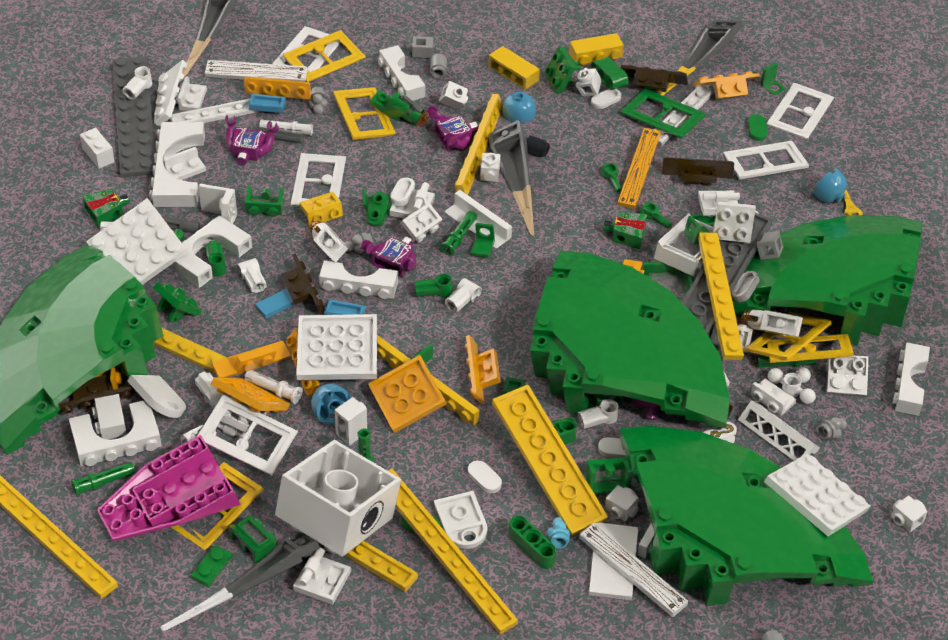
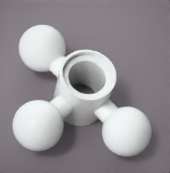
M801 367L795 373L786 374L785 377H783V372L778 368H773L768 372V380L774 384H783L782 390L793 398L800 395V400L804 404L814 402L816 398L815 392L809 388H800L801 383L809 381L811 373L807 368Z

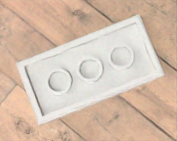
M596 523L636 557L638 527ZM593 550L589 595L632 600L633 583Z

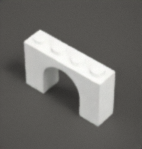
M219 215L182 242L188 253L168 267L200 288L213 278L212 268L195 254L204 248L209 241L216 240L221 243L223 248L240 257L252 248L251 236Z
M145 400L129 404L134 424L133 428L126 436L114 440L101 438L94 432L89 414L70 418V427L80 465L93 466L97 462L113 461L117 457L133 456L137 452L153 451L157 447H161L160 434L151 406Z

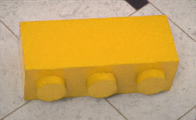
M615 33L570 41L569 54L573 61L579 63L578 65H586L606 57L610 59L623 57L624 45L619 35Z
M504 46L489 54L488 67L524 90L539 81L540 69Z

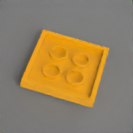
M420 355L368 383L394 433L447 404Z
M213 377L210 384L217 388V392L233 396L232 400L240 404L246 403L249 405V409L254 412L260 413V411L269 413L273 411L279 413V411H286L290 406V403L243 378Z

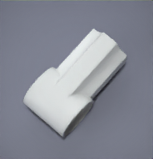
M141 66L135 70V76L122 89L123 94L128 99H136L144 89L152 86L150 69Z
M256 258L237 264L238 273H241L243 276L242 280L245 279L251 292L257 293L267 288Z
M464 278L459 282L457 290L445 300V305L451 311L458 312L469 301L473 302L476 296L479 297L482 289L480 286Z
M202 372L195 379V384L202 392L205 402L210 404V409H214L223 394L217 392V388L210 385L213 376L210 373Z
M605 399L601 402L600 406L578 412L582 428L586 429L602 423L612 424L616 422L618 418L617 402L613 399Z

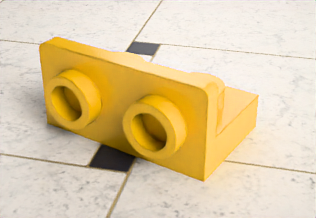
M334 192L299 202L300 209L307 216L310 227L343 216L342 203Z

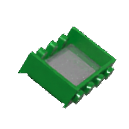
M643 262L642 270H644V275L670 290L682 302L693 284L692 275L663 262Z

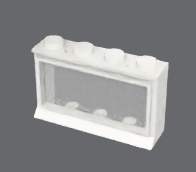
M687 214L658 241L654 259L695 276L704 265L699 244L693 245L683 234L688 216H691ZM696 220L701 227L705 226L710 233H713L714 227ZM692 223L690 226L691 229L695 228Z

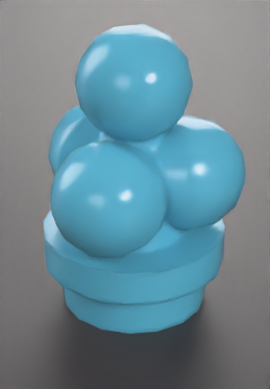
M558 517L553 520V527L548 529L547 536L557 549H562L569 543L570 531L566 528L563 519Z

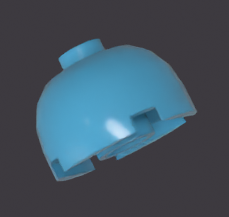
M523 92L511 93L503 101L502 115L509 122L513 123L520 120L523 124L533 120L535 117L536 104L529 94Z
M838 168L834 169L836 172L833 174L828 172L815 185L816 191L812 189L811 193L819 201L832 203L836 200L839 202L845 197L846 194L844 192L847 189V180Z
M337 384L322 385L312 396L311 409L316 418L324 424L332 425L335 423V418H330V415L335 414V409L352 397L344 388Z

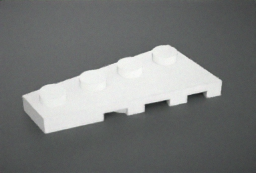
M181 60L166 73H162L158 79L159 85L154 112V124L161 125V122H166L172 116L176 103L174 98L180 90L178 83L183 80L184 74L182 70L187 67V63L184 60Z

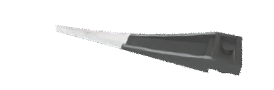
M300 532L283 539L240 577L204 602L160 627L161 630H168L298 566L302 562L301 557H308L320 548L318 541Z

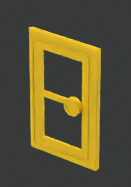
M341 30L283 54V57L291 66H304L297 57L313 50L321 54L329 63L310 72L308 70L306 82L313 81L366 58ZM339 40L352 55L332 62L324 53L325 45Z
M375 87L333 91L335 100L353 140L396 134L389 117L375 108L376 111L351 113L346 101L347 98L369 96L371 99L377 92ZM377 114L384 128L380 130L359 131L355 120H359L361 116Z
M789 312L788 315L803 318L802 324L815 327L803 337L765 332L747 346L745 351L788 361L830 326L832 322L827 319ZM774 336L791 339L792 344L785 352L762 347Z
M848 334L816 336L804 346L805 352L796 353L788 361L769 357L770 363L839 358L854 356ZM791 339L769 340L767 348L779 351L778 345L791 344ZM838 340L841 349L816 351V345L810 342Z
M225 462L219 466L224 476L247 491L239 500L241 505L231 508L228 513L224 510L220 511L219 513L224 517L205 537L193 530L201 540L179 525L171 527L204 551L264 490L263 487Z

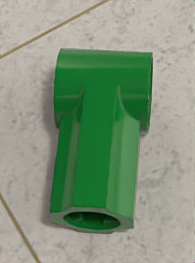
M216 240L209 241L205 245L208 264L212 268V276L219 277L226 273L222 245Z
M439 274L435 279L416 280V297L438 295L443 298L449 297L453 292L451 276Z

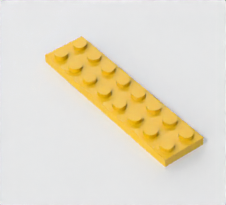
M529 385L494 398L492 400L494 408L558 516L566 524V528L570 531V536L572 537L585 531L593 523L607 521L608 516Z

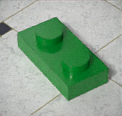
M214 545L191 574V579L210 587L232 559L233 553Z

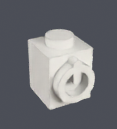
M584 68L577 75V89L582 96L598 95L602 82L601 77L595 68Z
M449 81L443 87L439 102L459 109L468 100L466 95L468 89Z
M483 153L480 181L498 182L500 154Z
M617 485L606 497L605 510L609 511L615 519L620 518L626 521L629 517L633 518L637 514L639 499L630 488H622Z
M907 496L903 500H898L893 505L891 517L895 524L904 527L910 533L924 523L927 510L921 501Z

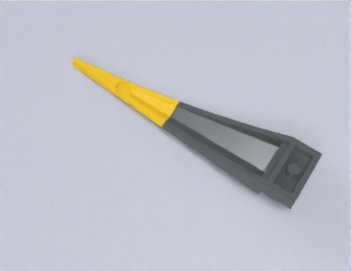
M715 20L706 27L696 46L678 71L687 73V76L734 38L737 31L743 27L742 22ZM668 83L666 92L659 91L658 94L665 95L677 84Z

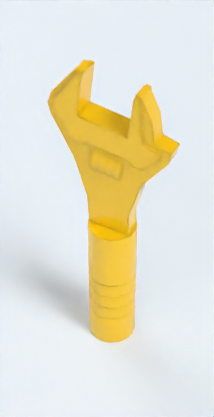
M845 190L844 193L846 195L843 200L846 209L844 214L852 215L858 213V215H862L863 212L854 205L847 190Z

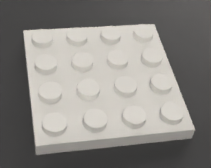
M148 198L86 241L89 246L92 245L102 250L105 257L111 255L133 274L142 285L188 253L187 249Z
M377 314L299 315L297 380L377 379Z
M809 454L773 472L764 481V483L827 536L860 517L870 508V505L863 497L854 493L846 483L841 482L834 476L832 471L824 468L815 457Z

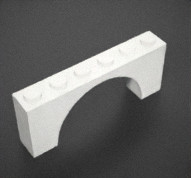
M161 122V129L157 130L159 141H156V152L158 153L154 154L156 165H153V176L155 177L151 178L153 190H150V201H153L154 207H198V182H187L175 178L165 169L163 159L189 147L204 146V122Z

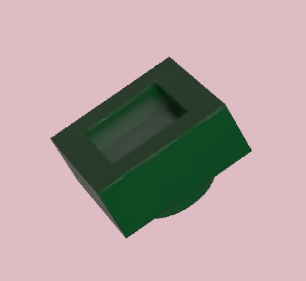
M506 377L503 395L525 386L526 380Z

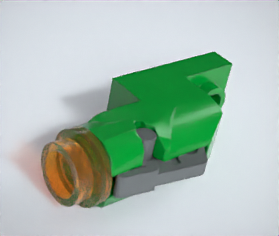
M378 90L369 102L370 105L396 121L403 117L407 121L423 127L429 119L425 108L397 91L390 97L381 90Z

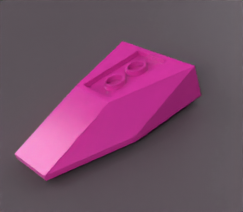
M200 434L144 465L97 511L113 541H118L180 525L241 504Z

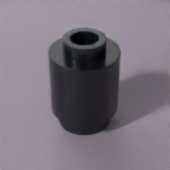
M531 135L526 138L527 153L539 157L547 156L550 143Z

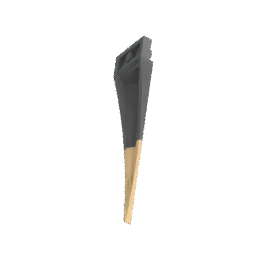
M238 0L206 1L203 19L195 44L186 62L187 67L182 71L184 77Z
M517 120L488 134L493 152L500 154V167L518 204L529 233L533 236L534 224L527 141L520 120Z

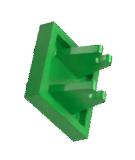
M558 46L544 72L556 94L563 93L567 84L573 83L574 80L571 77L574 71L581 69V66H578L579 63L571 60L566 49Z
M156 282L153 289L162 296L157 310L164 312L171 305L174 306L168 318L170 322H177L186 312L198 316L203 311L197 306L198 302L185 295L186 291L182 288H175L167 282L165 284Z

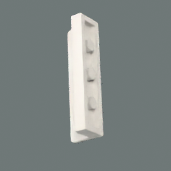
M461 190L455 193L454 205L445 210L446 214L460 223L468 211L474 212L477 215V219L469 230L475 234L476 223L494 225V248H498L511 239V225ZM480 229L481 233L485 235L490 234L488 229Z

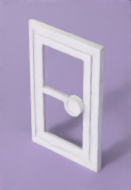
M305 26L273 64L287 65L284 64L287 60L283 57V54L303 46L301 43L308 35L320 39L330 34ZM337 40L327 44L324 53L329 57L341 42ZM306 53V55L316 58L307 68L310 72L320 68L326 61L321 54Z
M793 83L766 124L807 140L834 97ZM798 92L821 100L815 111L811 107H805L803 110L790 104ZM787 108L803 113L806 116H811L803 129L779 121Z
M793 141L723 152L727 161L734 162V172L739 180L809 168V164ZM786 149L795 163L774 166L772 163H769L763 153ZM759 153L765 162L761 169L744 171L736 158Z
M301 153L290 206L300 207L299 202L308 200L302 198L305 182L331 184L330 192H334L339 198L346 156ZM309 162L334 163L333 177L327 174L322 176V179L306 178Z
M222 395L198 436L201 434L207 445L272 476L298 431L262 413L254 412L249 407ZM227 410L252 421L245 436L237 441L236 446L213 435ZM256 424L282 436L268 461L246 451L249 447L247 439Z

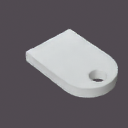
M130 375L128 379L130 385L154 410L172 418L182 416L186 409L184 401L160 376Z
M473 491L434 500V507L443 530L457 547L464 549L474 548L485 540L487 524ZM473 535L475 539L473 541H466L464 536Z

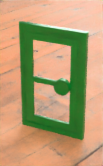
M644 89L620 112L623 115L681 139L706 116V113L648 89ZM647 98L663 104V111L655 118L640 113L635 109ZM673 108L691 115L679 128L664 123L659 119Z

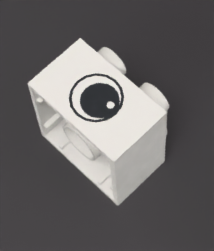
M333 440L282 475L275 515L289 523L295 531L305 533L323 544L329 552L344 556L393 518L401 479L338 441Z

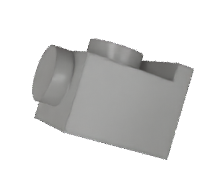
M413 36V43H409V53H412V57L431 59L433 56V37Z
M779 231L764 233L762 239L756 243L761 260L779 258L783 249Z

